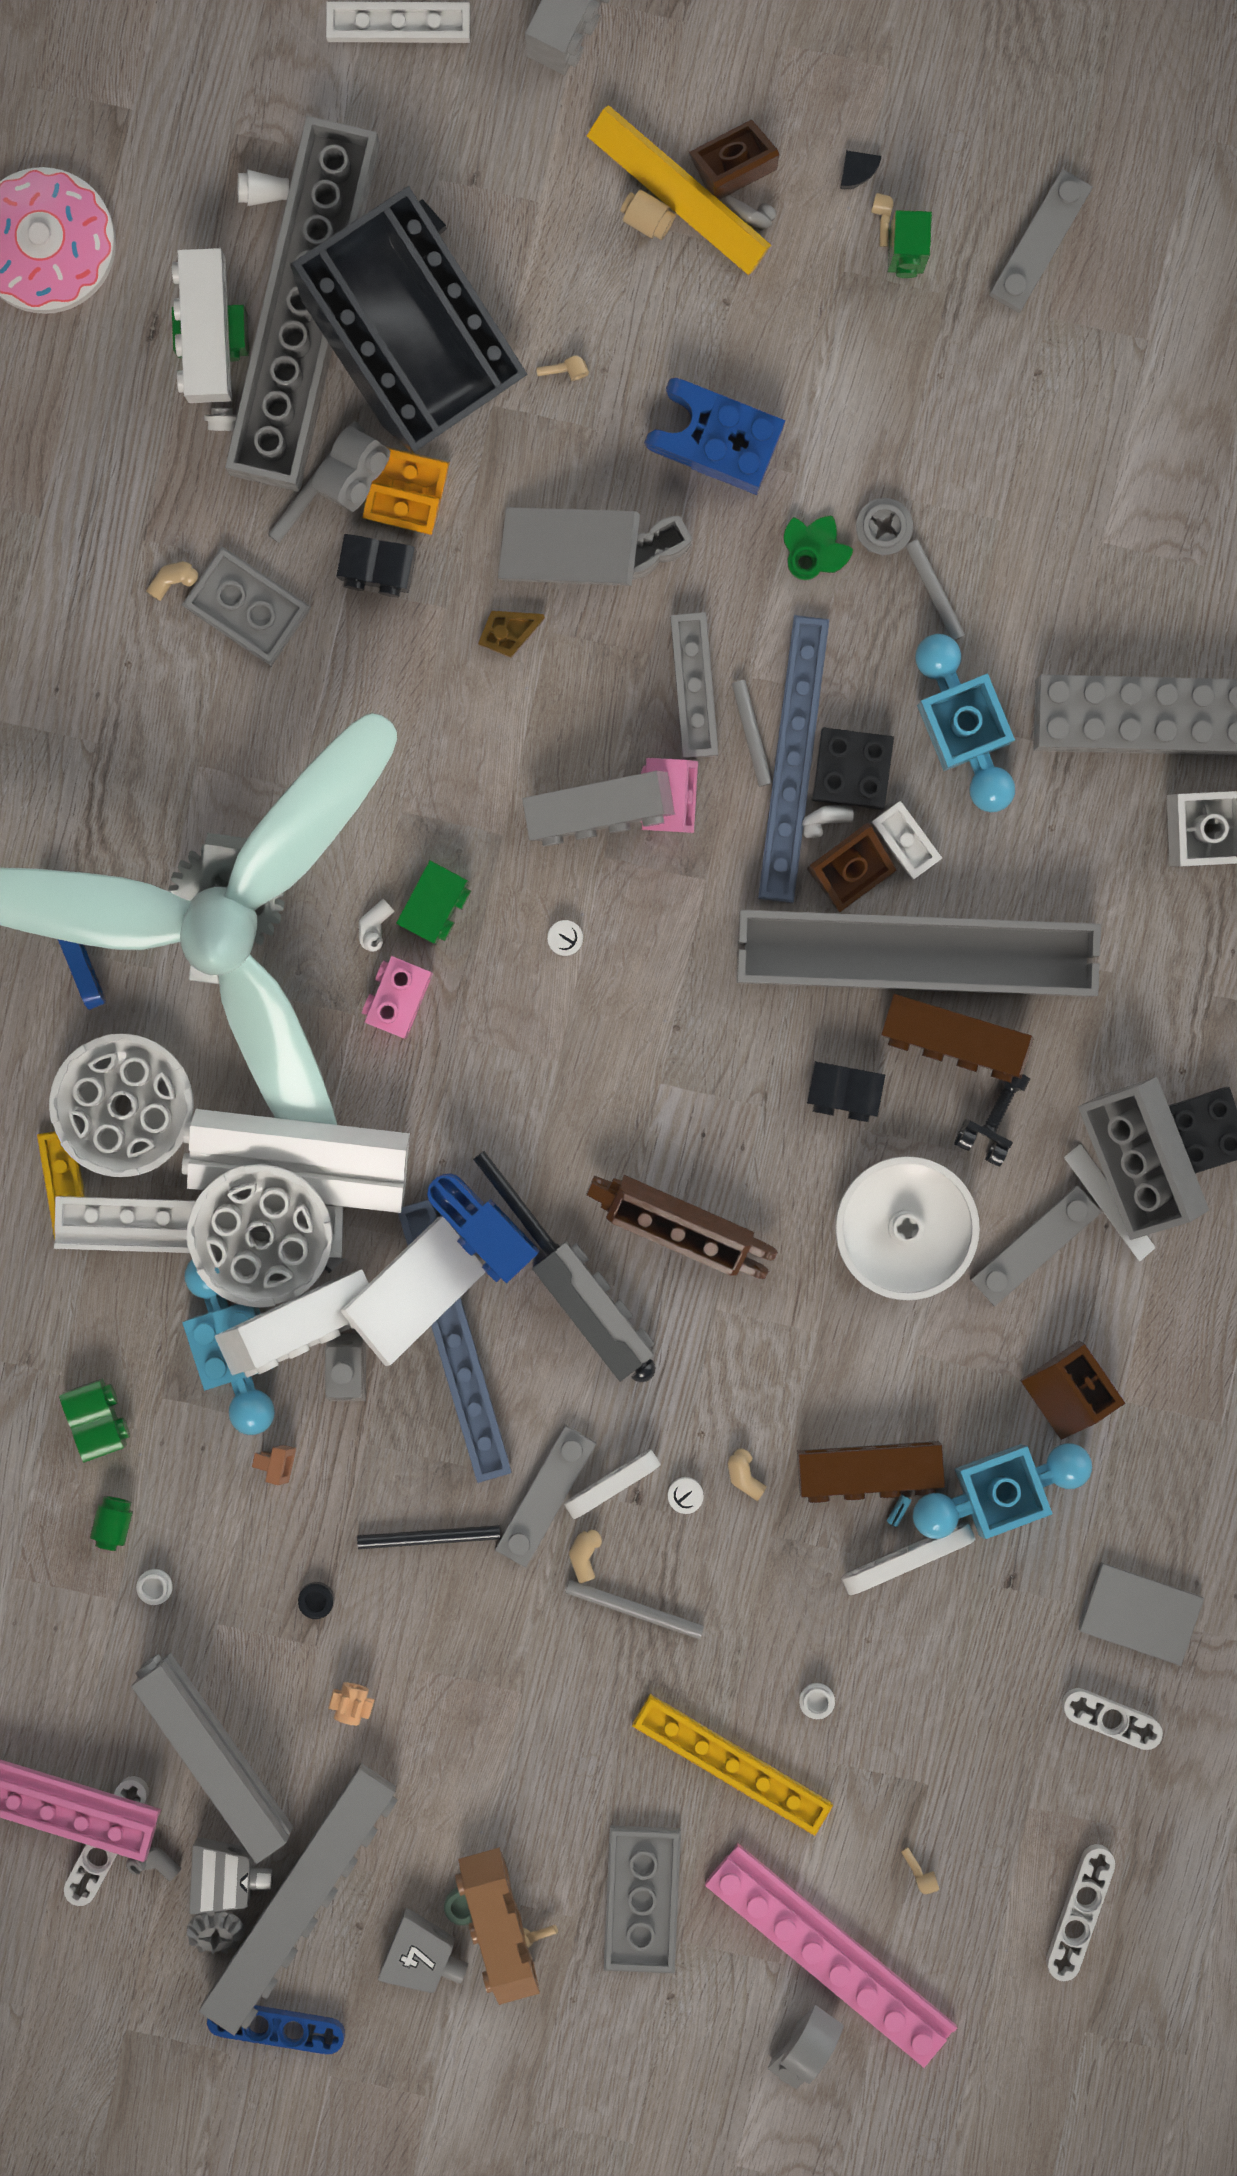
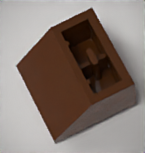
M1079 1340L1020 1380L1060 1440L1098 1423L1125 1404L1090 1350Z

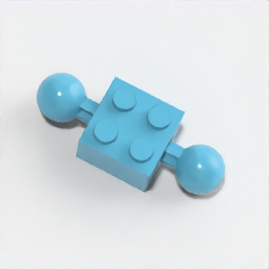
M944 634L930 635L924 638L918 645L915 660L918 669L924 676L937 681L941 693L921 700L917 705L943 771L969 761L975 774L969 787L973 803L979 809L986 812L1001 811L1012 802L1015 795V783L1012 776L1006 770L994 766L989 753L1010 745L1015 741V738L988 673L961 684L956 673L961 662V651L957 642Z
M191 1260L185 1270V1283L195 1296L204 1298L208 1313L187 1319L182 1323L204 1391L231 1382L235 1394L229 1406L231 1424L243 1434H260L269 1428L274 1419L275 1409L273 1402L267 1394L255 1389L251 1376L246 1377L244 1372L235 1375L231 1374L214 1337L261 1314L259 1307H249L237 1303L228 1306L227 1299L214 1292L201 1279L193 1260ZM215 1267V1272L220 1273L219 1269Z
M1066 1443L1057 1446L1050 1452L1046 1464L1035 1467L1028 1446L1019 1444L954 1468L963 1494L951 1499L941 1493H930L920 1498L913 1510L915 1527L922 1535L928 1538L941 1539L947 1537L955 1530L960 1518L971 1515L978 1535L988 1539L1047 1517L1053 1513L1043 1487L1051 1484H1056L1064 1489L1081 1487L1091 1476V1458L1081 1446Z

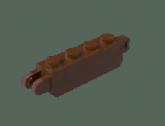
M594 1175L586 1193L587 1196L602 1203L601 1208L608 1212L606 1219L612 1224L730 1276H737L739 1271L755 1278L765 1279L769 1272L767 1267L746 1257L748 1252L770 1261H774L778 1254L776 1248L754 1238L753 1231L626 1175L623 1176L622 1180L613 1178L612 1182Z

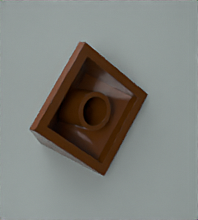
M752 119L689 152L691 160L707 190L719 200L776 171L780 156L778 149Z
M868 822L807 867L809 873L839 912L897 871Z

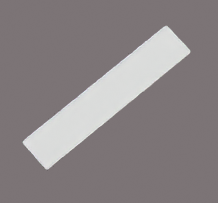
M1079 1144L1064 1157L1138 1261H1141L1155 1249L1154 1244L1147 1235L1130 1240L1106 1178L1083 1146Z

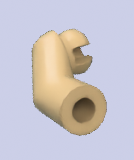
M184 561L165 565L159 570L146 589V592L161 601L172 584L181 582L187 587L192 586L198 579V572L192 568L190 563Z
M737 1449L734 1455L730 1456L727 1463L731 1483L758 1501L767 1486L751 1476L749 1463L752 1461V1456L750 1452L745 1449Z
M596 1530L583 1531L577 1535L569 1551L570 1560L579 1583L595 1578L589 1559L595 1548H599L602 1544L601 1535Z

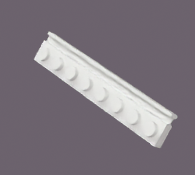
M56 1196L54 1249L190 1253L187 1246V1225L196 1200ZM325 1205L332 1226V1247L329 1257L341 1258L344 1206ZM256 1226L251 1229V1235L258 1241H266L270 1238V1233L265 1226Z

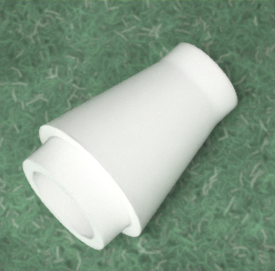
M248 169L247 173H238V203H247V206L287 200L289 178H280Z

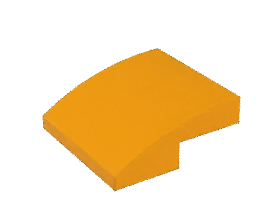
M385 446L391 451L390 457L382 473L371 483L362 518L432 535L450 462Z

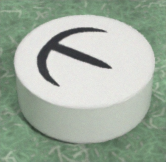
M562 920L556 922L550 928L547 940L553 952L560 956H570L581 948L583 934L576 923Z
M678 1478L672 1482L668 1489L669 1504L679 1513H693L699 1509L703 1502L702 1487L693 1478Z

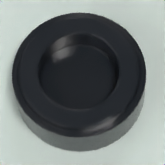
M322 1582L307 1584L298 1597V1606L302 1614L310 1619H321L327 1616L334 1606L333 1591Z

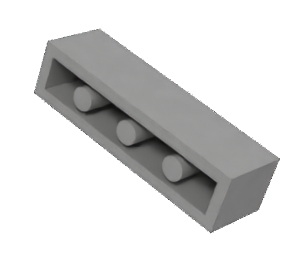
M652 771L522 798L529 841H542L543 847L563 844V837L575 835L576 840L597 837L596 830L609 828V833L631 830L630 823L642 821L643 827L664 823L665 816L675 815L668 772Z

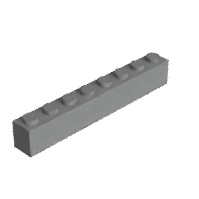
M361 1763L202 2002L199 2013L234 2036L240 2027L244 2029L249 2027L258 2012L254 2005L260 1996L265 1999L268 1998L278 1982L274 1975L280 1966L287 1969L298 1952L294 1945L300 1936L307 1938L318 1922V1919L313 1916L321 1905L325 1908L329 1906L338 1891L333 1886L341 1875L347 1878L356 1865L358 1859L353 1857L360 1845L365 1848L368 1847L378 1829L373 1827L380 1815L387 1818L398 1801V1799L393 1797L397 1786Z

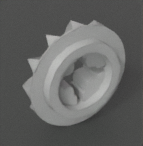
M878 498L869 502L862 508L857 517L856 531L858 541L863 544L868 552L881 556L898 553L908 544L912 536L913 520L910 512L902 503L891 498ZM890 515H893L890 528L894 531V534L885 533L877 540L875 537L877 536L878 526L874 524L873 520L883 522Z
M225 1911L198 1914L191 1919L187 1926L189 1945L197 1946L198 1952L208 1950L212 1955L217 1951L228 1954L230 1948H239L240 1941L244 1939V1925L237 1916ZM215 1929H218V1936H212Z

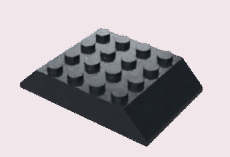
M409 186L290 264L302 303L381 425L411 453L416 452L528 375Z

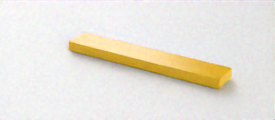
M608 105L602 110L588 132L587 137L747 275H750L772 245L612 107Z
M649 1694L632 1722V1727L814 1836L833 1807V1803L652 1694Z

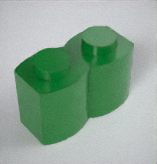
M102 1378L59 1395L64 1414L83 1463L126 1447V1439L130 1438V1432L123 1417L118 1419L113 1405L118 1404V1400L111 1384L106 1385Z

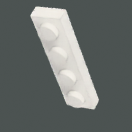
M326 2L327 42L470 43V2Z

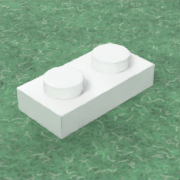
M901 801L871 822L912 880L942 859Z

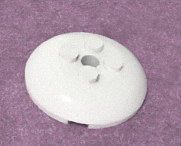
M132 1034L105 1035L77 1048L59 1068L54 1078L49 1098L51 1123L64 1150L83 1167L111 1177L141 1175L167 1162L183 1144L184 1126L186 1121H192L194 1109L191 1084L179 1061L157 1042ZM121 1095H126L132 1103V1110L125 1116L119 1114L115 1109V1101Z
M253 1164L234 1168L223 1173L202 1191L189 1216L187 1246L197 1273L206 1285L218 1295L244 1306L271 1307L294 1297L297 1298L317 1281L329 1259L332 1247V1226L323 1200L306 1180L281 1167ZM256 1226H265L270 1233V1238L266 1241H258L251 1235V1229ZM215 1267L219 1269L220 1273H216Z

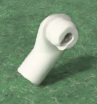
M823 806L805 816L802 822L804 836L806 838L821 837L823 835L822 825L851 823L854 815L852 806Z
M384 899L380 900L359 920V942L364 949L371 952L377 951L382 947L381 923L395 912Z

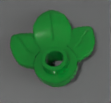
M831 515L815 520L808 527L802 521L793 517L784 531V544L790 552L787 561L788 569L799 580H811L818 576L820 572L835 573L842 569L852 556L853 548L835 543L837 540V528L835 519ZM808 557L812 562V566L808 569L801 568L798 563L799 559Z

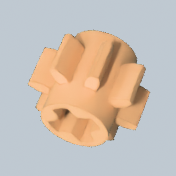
M344 1682L341 1690L334 1689L328 1707L329 1709L336 1710L334 1719L341 1723L355 1726L360 1725L361 1718L369 1719L374 1699L367 1698L369 1689L349 1682Z

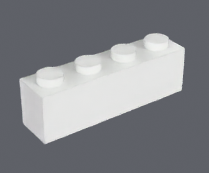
M221 248L177 250L178 262H172L173 283L179 284L180 298H174L175 320H181V334L175 335V347L177 357L182 356L183 370L177 371L178 392L184 393L188 403L232 401L225 255Z

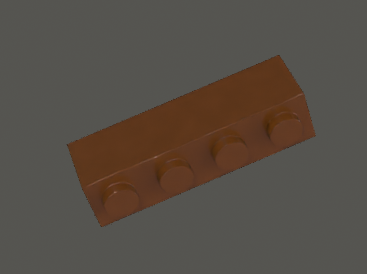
M897 994L893 995L881 1033L883 1037L889 1039L888 1045L904 1051H908L910 1045L924 1049L922 1053L924 1057L941 1062L944 1056L958 1060L957 1067L977 1072L978 1066L992 1070L990 1077L1011 1083L1013 1077L1022 1078L1034 1040L1032 1035Z
M939 1441L797 1450L799 1491L801 1497H808V1502L810 1503L830 1501L829 1496L844 1495V1500L865 1499V1493L879 1492L880 1498L900 1497L901 1491L915 1490V1495L924 1496L936 1493L937 1488H945L942 1444Z

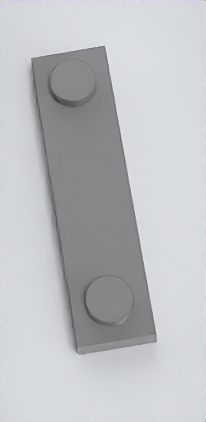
M1064 169L1061 170L990 292V297L1020 314L1093 186Z
M706 612L670 615L682 758L718 756Z
M1076 1185L972 1276L970 1280L989 1302L996 1306L1102 1212L1083 1190Z
M567 1425L564 1426L497 1544L495 1551L523 1567H527L594 1449L595 1441Z

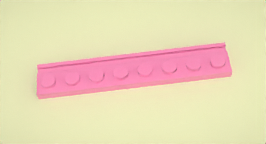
M0 1759V1818L141 1862L147 1860L161 1809Z
M739 1843L735 1845L732 1852L725 1857L705 1881V1886L923 2068L946 2043L949 2035L956 2031L957 2026L954 2022Z

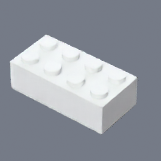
M363 1270L337 1277L303 1293L297 1298L286 1301L215 1335L214 1337L231 1374L235 1375L244 1372L246 1377H250L257 1373H264L278 1366V1362L297 1357L309 1351V1347L328 1342L340 1336V1332L347 1329H354L340 1311L369 1284Z

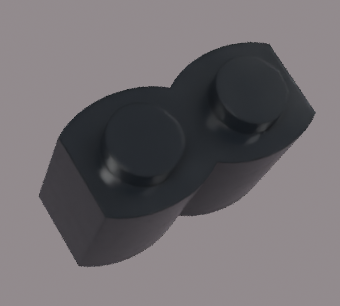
M344 534L336 576L339 580L344 581L343 587L364 591L365 586L379 588V594L398 598L400 597V592L409 593L417 550L413 546Z
M814 1061L807 1104L814 1105L812 1112L834 1116L835 1109L849 1111L848 1119L869 1122L870 1116L878 1117L886 1075Z

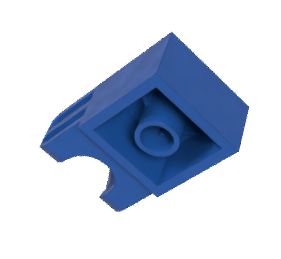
M679 378L669 379L666 386L668 397L688 411L691 416V423L685 430L678 433H669L655 429L647 434L644 441L645 446L658 455L691 467L692 470L757 495L786 420ZM742 439L744 441L743 444L747 448L741 447L740 451H735L732 449L733 443L731 440Z
M452 1173L442 1174L430 1183L427 1193L430 1203L461 1236L457 1242L471 1256L477 1252L486 1262L482 1268L495 1282L502 1279L507 1284L539 1253V1249L492 1199L484 1203L459 1176Z

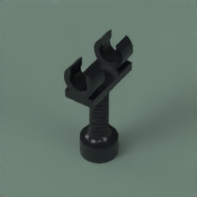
M1024 1074L1021 1079L1013 1077L1011 1083L1000 1080L1003 1083V1089L998 1096L997 1102H995L996 1105L993 1106L994 1108H992L989 1114V1118H987L988 1121L985 1122L986 1124L980 1126L971 1120L965 1119L962 1124L963 1127L956 1136L954 1145L969 1151L976 1140L977 1133L994 1141L986 1154L985 1160L999 1167L1002 1165L1013 1142L998 1135L997 1129L1000 1126L999 1122H1002L1001 1119L1005 1116L1004 1113H1006L1007 1106L1010 1105L1009 1103H1011L1014 1094L1018 1091L1024 1092L1030 1081V1078Z

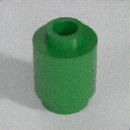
M103 1496L102 1504L97 1506L90 1538L96 1541V1547L116 1551L117 1546L125 1545L133 1511L130 1510L131 1501L113 1496Z

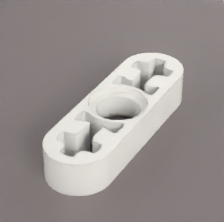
M649 1449L568 1499L564 1505L571 1517L576 1519L650 1474L661 1464L652 1449Z
M1081 1688L1069 1690L1062 1699V1709L1066 1716L1074 1723L1143 1750H1151L1157 1747L1162 1740V1728L1150 1715ZM1083 1697V1702L1095 1710L1096 1703H1101L1095 1712V1722L1090 1721L1093 1716L1087 1711L1080 1710L1077 1715L1074 1714V1709L1070 1703L1072 1701L1078 1702ZM1114 1709L1121 1713L1122 1721L1119 1726L1110 1729L1103 1725L1102 1718L1105 1712ZM1129 1717H1134L1131 1722L1137 1727L1145 1728L1147 1723L1150 1724L1149 1728L1154 1732L1153 1736H1146L1141 1741V1736L1138 1732L1128 1728ZM1128 1729V1735H1124L1123 1733Z

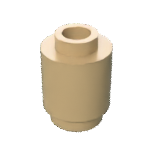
M641 189L636 195L630 192L620 209L625 214L623 222L651 239L657 237L663 240L676 217L674 213L669 211L670 207Z

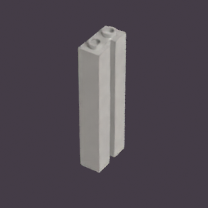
M169 1653L161 1658L157 1654L141 1666V1669L135 1673L138 1678L132 1684V1689L254 1862L258 1864L287 1843L288 1835L291 1833L293 1825L174 1656Z

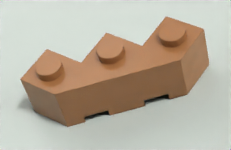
M500 1847L458 1859L461 1873L455 1874L456 1884L460 1896H466L473 1922L469 1923V1930L473 1944L479 1943L486 1968V1971L482 1972L487 1993L493 1992L499 2005L540 1994L535 1964L526 1944L521 1914L513 1897L508 1867Z

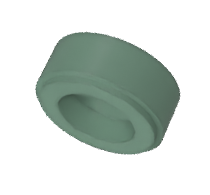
M454 1888L446 1896L444 1903L445 1915L456 1925H467L473 1921L466 1896H460L458 1888Z

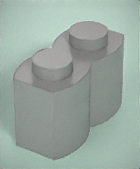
M349 426L336 439L331 456L318 468L313 478L312 488L327 499L354 512L366 499L372 481L384 470L391 451L376 439Z
M680 516L667 517L656 523L649 533L638 534L633 579L647 576L656 569L660 562L665 563L676 560L689 550L692 537Z

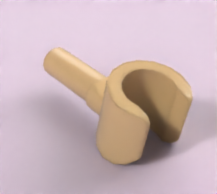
M877 193L871 213L882 215L880 220L879 246L888 247L893 199L890 196Z
M572 356L563 363L536 368L537 376L568 371L571 381H576L589 375L585 361L579 356Z
M909 1847L902 1850L901 1853L913 1871L912 1873L915 1876L920 1892L923 1894L937 1892L939 1886L934 1871L923 1874Z
M556 1925L532 1932L523 1928L528 1948L531 1947L533 1942L558 1933Z

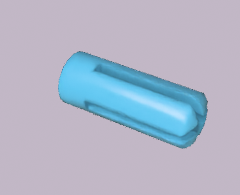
M901 1494L887 1519L890 1525L898 1527L912 1499Z

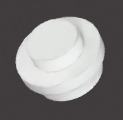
M211 408V414L204 415V421H208V430L234 431L237 415H233V408Z
M160 1569L145 1571L139 1577L136 1585L139 1598L149 1605L164 1603L170 1597L173 1589L170 1576Z
M809 1684L800 1694V1708L809 1718L823 1719L834 1709V1694L825 1684Z

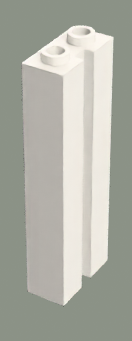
M196 1109L192 1121H186L184 1126L183 1143H189L190 1153H184L182 1174L188 1175L187 1189L204 1190L214 1179L234 1168L253 1164L273 1165L289 1170L306 1180L320 1195L324 1204L401 1213L405 1197L410 1133Z

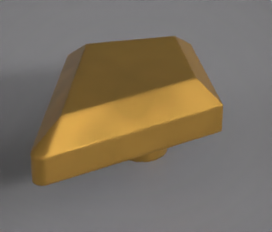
M491 611L478 645L512 658L543 622L545 615Z

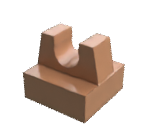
M279 1445L272 1448V1453L266 1451L255 1453L252 1467L267 1471L265 1480L267 1483L274 1485L289 1483L296 1448Z

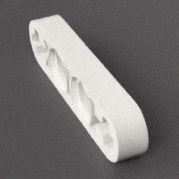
M969 1522L957 1524L955 1530L947 1537L941 1539L927 1537L854 1569L842 1576L841 1579L848 1595L858 1594L961 1549L974 1542L976 1538Z
M136 1776L123 1779L116 1788L114 1795L126 1798L127 1793L123 1791V1788L129 1790L132 1786L138 1788L137 1795L141 1799L134 1798L133 1801L145 1804L149 1796V1787L146 1782ZM86 1844L65 1883L64 1895L67 1901L76 1906H84L90 1903L97 1894L118 1854L106 1851L108 1856L107 1863L102 1866H96L90 1862L88 1856L89 1851L96 1847ZM87 1871L93 1874L86 1885V1889L90 1893L84 1892L79 1896L75 1893L77 1887L72 1883L79 1884Z
M1090 1845L1082 1853L1046 1956V1965L1049 1972L1059 1981L1072 1980L1078 1974L1115 1870L1114 1857L1108 1848L1103 1845ZM1099 1854H1102V1858L1107 1864L1106 1866H1099L1095 1874L1097 1880H1101V1883L1098 1884L1090 1878H1083L1084 1874H1087L1089 1877L1092 1876L1094 1867L1089 1862L1090 1859H1097ZM1091 1887L1096 1891V1898L1091 1904L1082 1905L1077 1901V1893L1081 1888ZM1073 1920L1084 1924L1083 1934L1075 1939L1069 1938L1065 1934L1066 1925ZM1063 1941L1070 1947L1078 1948L1077 1951L1070 1948L1067 1954L1071 1966H1064L1062 1971H1058V1966L1054 1961L1055 1959L1062 1960L1066 1951L1064 1945H1059L1060 1942Z

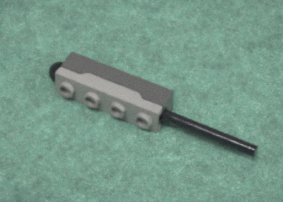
M483 1151L473 1159L546 1254V1257L534 1265L532 1270L619 1382L634 1371L635 1373L631 1378L637 1382L643 1383L652 1379L656 1367L654 1361L651 1360L654 1353L650 1348L655 1343L643 1328L636 1331L629 1319L633 1315L620 1299L616 1303L607 1293L611 1287L600 1272L597 1271L595 1274L590 1272L584 1264L589 1258L577 1243L570 1246L567 1241L561 1245L555 1243L486 1152Z

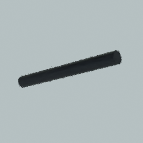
M500 1525L357 1535L358 1550L500 1540Z

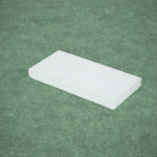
M443 1216L438 1217L340 1311L385 1366L391 1365L485 1273V1270L482 1268L483 1265L477 1257L469 1255L457 1242L460 1236Z

